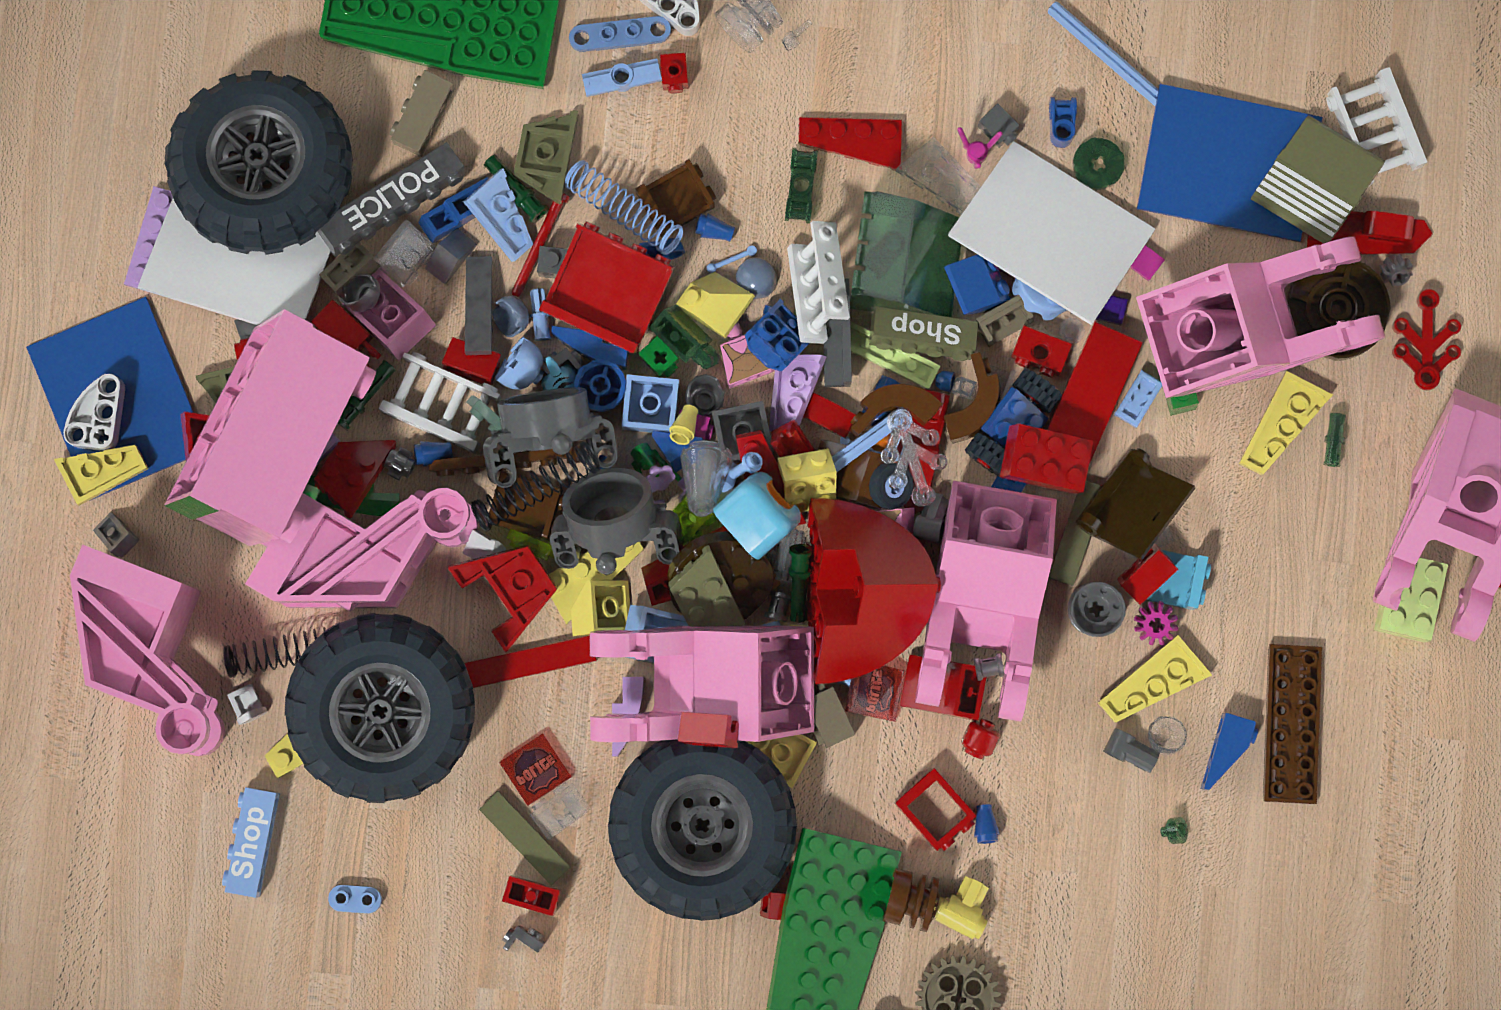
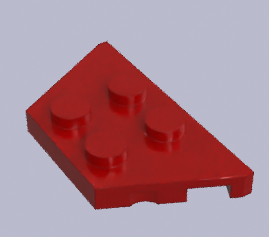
M396 441L338 442L314 479L315 486L322 493L327 494L329 500L334 505L338 504L344 510V515L351 519L383 470L389 453L392 449L395 450L397 448Z

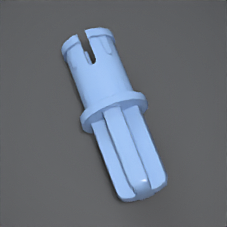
M542 288L533 289L530 291L532 306L530 318H533L534 340L551 339L548 321L550 315L539 310L542 301L546 300V293Z

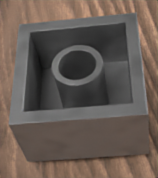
M763 401L712 411L723 466L730 462H741L735 435L761 430L774 455V449L770 444L771 435Z

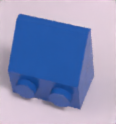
M978 254L944 267L964 315L985 313L1010 300L1009 287L1006 281L1002 279L999 267Z

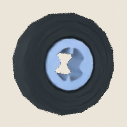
M893 462L881 464L870 477V496L882 508H900L909 501L914 486L913 476L909 469L902 464ZM890 482L894 485L893 489L889 487Z

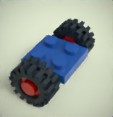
M1026 368L1013 383V387L1010 388L989 419L981 427V430L993 440H989L988 437L977 433L965 449V452L974 461L999 477L1009 426L1024 424L1042 429L1049 418L1039 409L1050 413L1062 397V394L1059 390L1055 389L1054 385L1044 380L1039 374L1037 375L1034 371Z

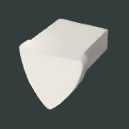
M472 530L463 554L471 559L505 551L506 548L496 539H492L478 530Z
M249 684L227 695L237 715L239 725L252 722L268 712L266 706H262L253 684Z

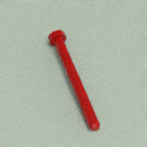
M563 193L561 204H557L554 201L551 204L512 289V295L515 297L521 296L538 260L540 246H544L563 203L569 202L570 196Z

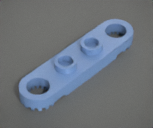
M661 16L575 26L570 31L569 42L571 47L578 52L644 46L665 42L671 35V26ZM657 23L664 25L666 29L665 33L661 36H655L651 33L652 26ZM579 32H585L589 36V41L584 45H579L574 40Z

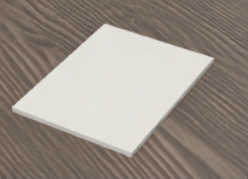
M1013 141L955 223L948 236L1092 325L1155 231V228Z
M172 199L138 284V289L255 325H260L284 309L306 320L321 280L319 274L325 270L331 250L317 231L316 237L300 246L297 243L285 247L283 252L265 255L264 252L250 251L249 254L230 251L228 247L220 243H212L200 235L195 227L185 220L174 199Z

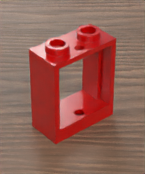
M935 768L894 803L935 851H938L940 848L943 851L948 849L955 842L953 836L960 830L964 834L975 824L973 821L976 817L975 813ZM935 781L966 814L962 820L938 841L907 807Z

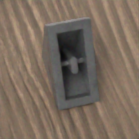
M456 229L438 243L425 269L446 285L466 260V257L476 248L477 244L459 229Z

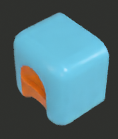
M755 472L713 508L720 522L744 549L757 560L761 559L788 535L801 520L799 508L782 498L775 490L772 478L764 472Z

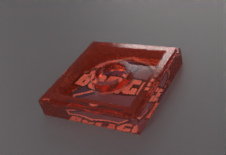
M882 666L870 673L852 678L845 712L896 722L905 670Z
M543 733L499 762L527 806L572 778Z

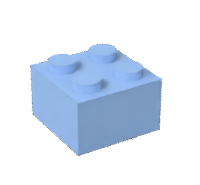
M627 374L622 429L649 433L653 431L670 433L669 429L677 416L679 379Z

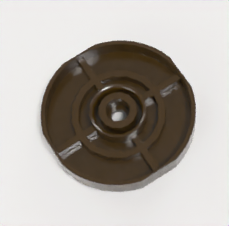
M1362 262L1338 265L1334 271L1311 275L1294 281L1290 285L1287 296V303L1298 336L1337 325L1338 321H1352L1373 315H1379L1383 331H1385L1391 310L1390 298L1384 282L1371 267ZM1333 305L1340 306L1341 312L1339 314L1332 312L1331 308ZM1377 342L1360 348L1337 352L1324 358L1334 361L1352 359L1368 351Z
M726 531L709 533L690 541L673 558L667 573L669 594L677 611L682 613L670 590L669 582L677 574H680L690 561L695 562L703 554L702 549L708 545L744 620L767 600L773 586V570L767 553L761 559H755L730 532Z

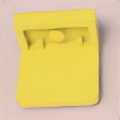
M829 448L778 458V467L784 483V500L792 505H796L801 513L809 511L810 498L836 500L837 471Z

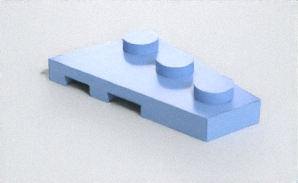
M502 168L463 202L510 261L513 262L533 246V242L524 219L518 212L514 201L515 196L513 191L509 189L505 178L507 176L504 168Z

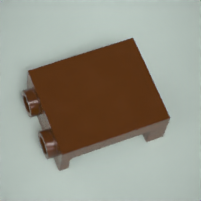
M690 159L686 160L683 166L646 186L642 184L635 188L636 195L639 199H642L643 206L649 204L650 212L655 209L658 210L657 218L665 215V223L673 220L674 225L679 224L680 226L696 219L700 214H705L714 209L715 204L713 200L717 199L710 185L705 187L701 178L704 175L697 163L693 165ZM656 212L649 216L651 221L655 218ZM661 217L654 225L656 230L660 228L664 217ZM671 222L662 230L660 237H663L670 229Z
M501 471L498 481L504 480L507 473ZM516 477V481L523 491L525 500L530 505H532V496L525 488L521 478ZM528 480L534 496L542 500L541 491L533 481ZM512 484L511 486H509V488L515 498L517 506L523 510L524 502L519 497ZM541 484L543 491L547 495H551L550 487ZM497 485L496 489L502 494L508 511L515 514V507L507 497L504 488ZM561 489L560 493L553 491L551 498L544 495L543 502L535 500L534 507L526 505L525 512L518 510L517 516L509 515L508 521L500 519L498 527L549 540L557 509L562 510L563 490ZM494 493L493 500L499 515L506 519V511L500 505ZM490 508V519L493 523L497 524L498 518Z

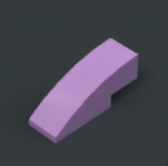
M623 677V703H612V714L640 713L644 695V677ZM612 742V756L619 757L628 742Z

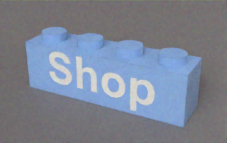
M245 787L244 792H240L238 798V807L241 808L240 816L235 818L232 833L236 834L234 844H230L227 859L231 860L229 870H225L222 885L226 886L225 892L254 898L260 897L280 793Z

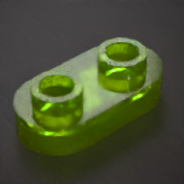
M509 530L506 539L510 540L509 546L517 548L529 545L531 550H534L536 557L545 561L549 557L554 558L550 544L516 530Z

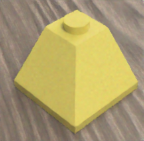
M714 272L691 282L676 304L687 316L726 338L755 296Z
M586 581L571 609L573 636H590L591 631L625 630L630 608L628 581Z

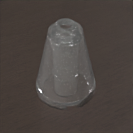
M694 441L689 444V448L682 449L680 460L688 508L695 515L704 517L714 512L713 508L718 503L733 464V455L727 447L726 451L719 448V443Z

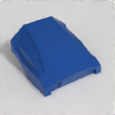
M780 298L745 334L748 349L767 368L782 372L809 343L800 342L797 317L783 304L784 301Z

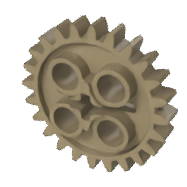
M952 955L948 964L941 958V967L939 968L932 963L931 967L934 972L931 974L924 971L923 973L928 979L926 981L918 980L923 990L915 991L916 995L922 997V1000L915 1002V1005L923 1006V1010H936L940 1003H947L950 1006V1010H954L955 1002L951 1000V996H956L958 977L962 975L963 983L960 994L965 1000L959 1003L958 1010H964L966 1007H974L975 1010H993V1007L1001 1006L1000 1003L994 1001V998L1000 996L1001 993L992 989L998 985V982L989 981L993 973L983 974L985 965L982 964L976 968V959L974 958L969 964H966V958L963 955L960 962H956L955 957ZM945 976L951 977L954 981V985L949 991L941 990L939 986L940 980ZM971 980H976L980 984L978 993L970 995L966 991V984Z

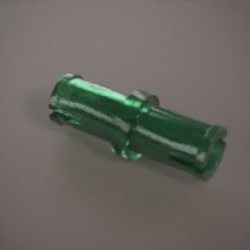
M1330 413L1328 435L1324 438L1326 452L1323 465L1340 467L1342 445L1345 444L1346 439L1343 437L1346 415Z

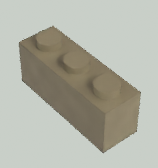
M424 70L422 76L418 75L412 87L414 92L411 99L407 98L401 109L403 115L399 122L395 121L390 131L391 140L394 145L422 157L455 90L452 82Z

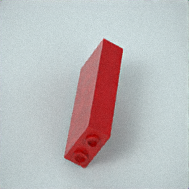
M1094 322L1047 428L1049 431L1092 440L1093 445L1089 465L1143 343L1097 322Z

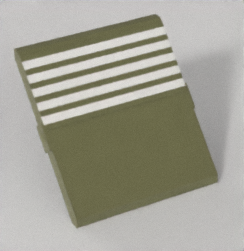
M1308 115L1286 148L1277 156L1274 165L1252 195L1251 200L1325 244L1331 242L1351 211H1354L1356 206L1359 205L1363 194L1383 167L1385 160Z

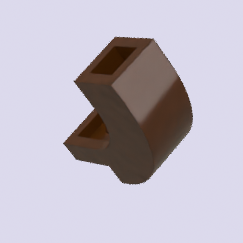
M981 352L970 355L978 382V391L974 401L961 411L944 415L952 444L968 440L977 433H980L982 431L981 427L989 419L1000 402L1001 389L998 374L987 376L988 373H991L988 357L982 358Z
M908 384L883 386L869 393L860 401V406L866 412L859 411L850 423L853 426L850 432L858 438L879 415L896 409H901L903 412L908 413L922 426H925L942 407V403L932 394L917 386Z

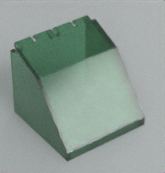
M864 191L861 213L872 216L871 219L861 218L858 240L868 241V245L857 244L855 265L863 266L865 269L864 271L854 270L850 309L874 312L875 307L878 306L952 318L955 292L944 267L959 261L961 244L949 237L948 234L960 217L915 199L878 191Z

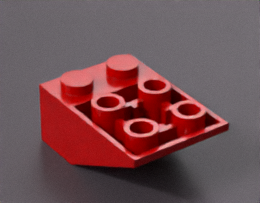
M909 655L899 706L972 721L979 720L987 677L978 681L974 665L950 661L946 668L939 707L915 703L923 657Z

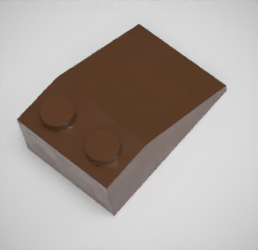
M821 439L818 450L829 448L832 457L847 445ZM866 450L837 472L836 498L880 511L882 507L877 505L870 496V477L878 466L887 462L896 463V459Z

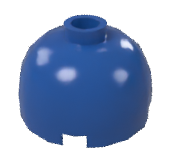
M596 359L579 369L575 377L574 387L586 389L590 410L607 412L615 409L622 402L625 396L626 379L624 373L615 363L609 360Z

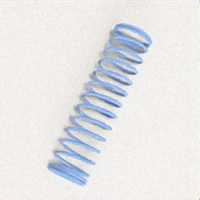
M578 161L571 167L565 178V188L571 190L574 194L578 193L582 199L586 198L587 203L594 204V207L601 209L603 214H609L612 220L616 219L619 225H624L625 229L632 230L634 235H640L641 240H648V244L655 246L656 250L663 255L669 254L677 247L683 236L682 226L679 224L674 225L673 220L665 223V215L657 218L658 210L655 209L650 212L649 204L642 207V199L634 202L635 195L633 193L626 197V188L619 191L618 183L611 186V178L604 180L603 173L596 175V168L589 169V164L586 161ZM585 165L581 177L572 185L575 175ZM591 170H594V175L590 182L580 190L586 175ZM599 175H602V179L597 188L590 195H588L589 189L593 181ZM607 180H609L610 183L608 188L606 189L604 194L596 200V196L599 189ZM617 185L614 196L603 206L607 194ZM587 188L586 196L583 197L580 192ZM622 191H625L621 202L611 211L616 197ZM595 193L593 202H590L588 197ZM630 196H633L629 207L619 216L624 202ZM602 199L601 207L596 206L595 203ZM640 201L637 212L626 221L632 207ZM610 204L609 212H605L603 208ZM645 207H648L644 218L634 226L640 212ZM618 209L617 216L612 217L611 213ZM653 212H656L652 223L642 232L648 217ZM626 214L624 223H621L619 218ZM661 217H664L660 228L650 237L654 225ZM633 220L632 228H628L626 224ZM671 222L672 224L670 229L658 242L662 230L668 223ZM641 225L640 233H636L634 229ZM679 228V232L675 239L672 241L670 245L664 248V245L668 237L673 233V231ZM649 230L648 238L644 239L642 234ZM657 235L655 244L650 243V239Z

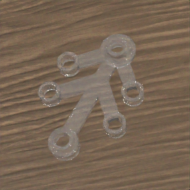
M896 409L888 417L887 424L892 432L886 448L881 453V459L884 463L892 464L897 462L895 471L889 478V483L893 488H904L907 485L905 472L909 464L916 484L912 492V501L917 506H929L935 500L936 494L930 486H927L919 459L930 464L934 470H942L947 466V458L943 454H933L913 443L911 434L921 438L925 445H936L939 442V433L934 429L926 430L913 423L912 416L907 410ZM929 434L932 435L931 441L929 440ZM901 439L903 448L899 457L897 446ZM889 452H891V454H892L891 460L889 459V456H888ZM938 458H939V460H940V465H939V466L937 465V459H938ZM897 477L900 478L899 485L897 483Z

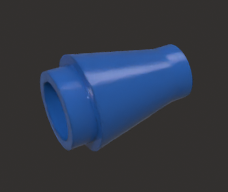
M709 213L707 215L700 214L695 233L699 234L700 238L730 242L735 227L726 224Z
M420 441V444H414L416 465L423 464L424 467L432 464L435 460L452 458L451 442Z
M983 804L976 806L974 837L977 838V843L989 844L998 842L1000 832L993 814L992 805Z

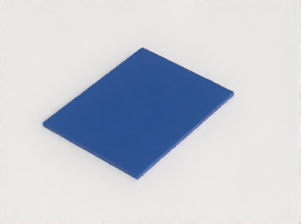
M1159 84L1137 209L1300 242L1302 237L1301 229L1251 200V197L1274 165L1277 156L1286 148L1306 117L1309 115L1321 123L1323 117Z
M147 297L26 347L71 457L85 453L102 452L74 447L64 438L65 423L77 398L92 382L104 374L115 375L125 385L119 438L115 448L136 445L149 469L95 498L186 461L180 414L183 412L194 413ZM110 381L105 387L107 393L115 391L117 387L116 382ZM107 406L102 411L103 419H107L113 414L112 406ZM77 429L73 433L74 442L83 438L82 429ZM105 432L104 436L100 435L99 441L103 442V444L104 440L108 441L109 439Z

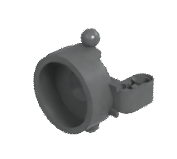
M579 387L536 391L499 401L497 404L501 429L491 431L493 436L488 437L483 444L488 478L492 483L502 488L511 486L516 480L513 455L515 452L553 449L555 453L564 455L571 450L573 441L586 439V443L592 448L597 459L599 452L604 448L607 449L608 456L604 461H599L600 467H612L618 459L612 423L603 419L601 415L594 416V413L590 412L587 391L585 388ZM599 425L603 426L599 434L595 433V429H598ZM497 443L502 445V449L498 450V454L493 452V449L497 448ZM588 453V456H589L591 462L593 463V460H592L591 456H590L589 453ZM501 468H506V478L498 481L497 472Z
M627 468L600 469L596 474L589 473L586 479L581 477L579 483H572L563 496V514L555 518L550 535L554 558L560 567L565 569L576 567L581 549L585 548L592 558L597 559L596 568L598 572L604 575L612 574L617 567L615 558L624 557L626 547L634 545L639 541H654L658 559L667 565L671 564L673 558L682 550L684 544L679 516L671 510H666V503L655 504L647 478L641 473Z

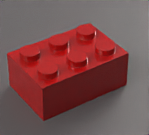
M1024 424L1009 426L1000 477L1071 494L1084 492L1093 441Z

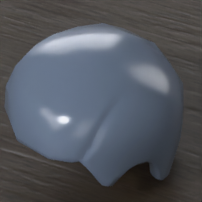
M751 258L738 267L736 282L738 286L754 294V299L768 297L775 290L777 277L774 268L766 260Z
M505 296L496 301L498 306L492 311V316L499 330L507 337H514L524 331L529 323V313L524 303L515 296Z

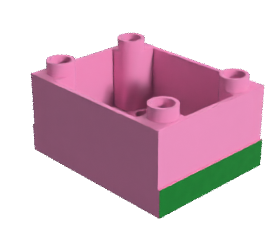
M285 309L256 326L164 506L191 520L197 519L248 546L262 544L268 547L269 543L276 539H282L290 543L300 529L305 514L295 510V507L351 395L362 399L374 380L376 371L366 366L370 357L313 328V324Z

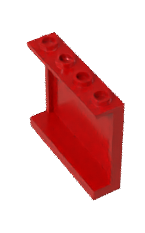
M585 221L584 225L577 224L575 235L546 300L542 301L539 310L633 354L637 353L675 267L670 265V259L657 254L656 257H652L646 254L647 249L633 243L632 246H628L622 243L624 238L611 232L607 236L598 232L600 227L587 221Z

